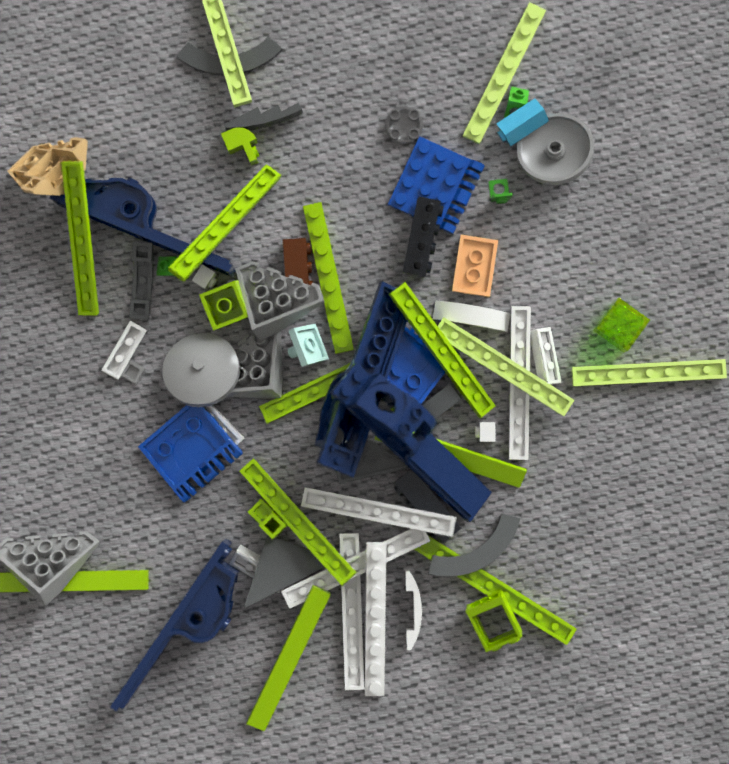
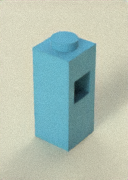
M534 98L496 123L500 130L497 134L503 142L507 141L512 146L549 122L544 108Z

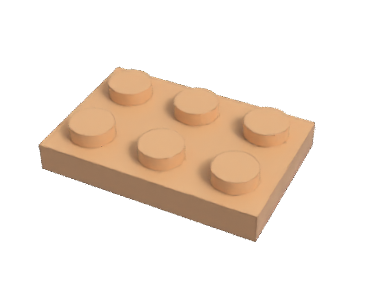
M460 235L452 292L490 297L498 240Z

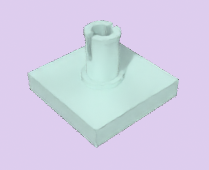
M316 324L301 326L288 331L294 345L288 348V355L291 358L298 356L302 367L329 359Z

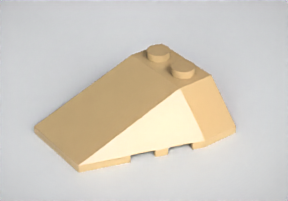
M74 137L70 138V141L66 143L63 140L57 141V145L45 143L33 146L7 172L26 193L60 196L64 194L61 162L83 161L85 171L87 140Z

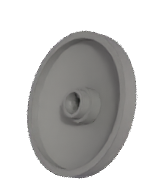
M564 113L547 114L549 122L518 141V160L523 171L537 182L548 185L568 183L581 176L589 167L594 155V139L588 126L577 117Z
M209 333L193 334L178 341L166 355L162 370L163 380L170 394L179 402L192 407H207L222 401L233 391L239 379L240 363L234 348L222 337Z

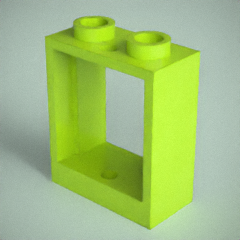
M502 590L467 604L466 613L486 652L491 650L492 652L497 651L503 645L508 643L514 644L522 638V629ZM502 605L513 629L489 639L478 614Z

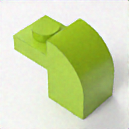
M237 127L221 133L230 155L244 149L251 166L258 163L257 157L260 156L256 146L251 147L258 142L251 131Z
M262 498L248 511L272 540L288 526Z

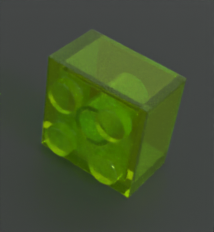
M617 298L593 331L624 353L631 348L650 319L621 298Z

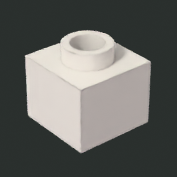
M201 265L192 281L207 291L208 288L212 289L216 284L217 278L215 277L217 274L206 266Z
M479 422L478 426H475V438H478V442H496L495 422Z

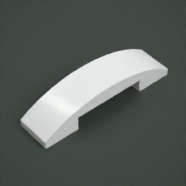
M435 301L432 319L441 321L444 317L455 323L508 332L511 313L468 304Z
M405 570L406 591H413L414 628H406V648L411 650L420 631L422 604L416 581L411 572Z

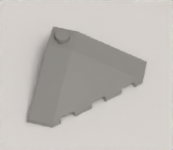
M253 261L235 268L251 329L259 340L279 333L325 303L320 286L312 283L310 286L303 283L301 278L292 275L285 277L281 275L280 271L270 267L267 270L260 268V265Z
M281 331L263 340H259L255 334L251 336L247 334L238 343L240 347L236 351L240 363L239 379L235 388L227 397L281 398L283 385Z
M87 531L79 532L78 537L69 538L67 533L52 534L50 540H42L40 535L25 537L24 542L17 543L14 542L13 538H6L0 543V562L46 606L61 593L100 545V541Z

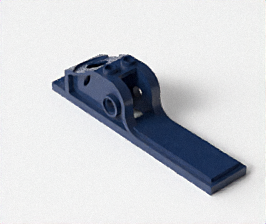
M129 177L127 180L123 178H109V180L85 179L90 219L143 241L153 243V245L177 255H181L190 245L153 229L157 205L152 196L144 187L138 184L137 180ZM65 193L60 196L50 195V199L66 209ZM213 253L201 263V265L233 277L235 272L230 260Z
M383 281L379 282L350 365L343 373L338 374L334 378L327 391L320 412L318 433L314 445L321 448L317 464L350 478L355 475L370 430L330 392L356 362L370 376L381 374L388 379L407 319L388 295L396 288ZM375 393V403L378 407L381 397ZM338 426L344 434V439L340 442V445L334 443L338 433Z
M357 362L354 363L330 393L466 522H471L492 492L432 435L437 422L429 411L414 397L402 391L381 374L370 376ZM375 393L387 403V406L394 413L382 411L376 406Z
M225 539L220 543L110 708L117 711L119 708L123 710L128 705L174 635H182L193 642L204 643L214 638L220 630L224 631L232 620L229 616L232 613L233 591L239 574V570L224 561L232 551L230 547L232 542ZM221 590L224 592L222 596L219 595ZM194 614H199L201 616V620H197Z

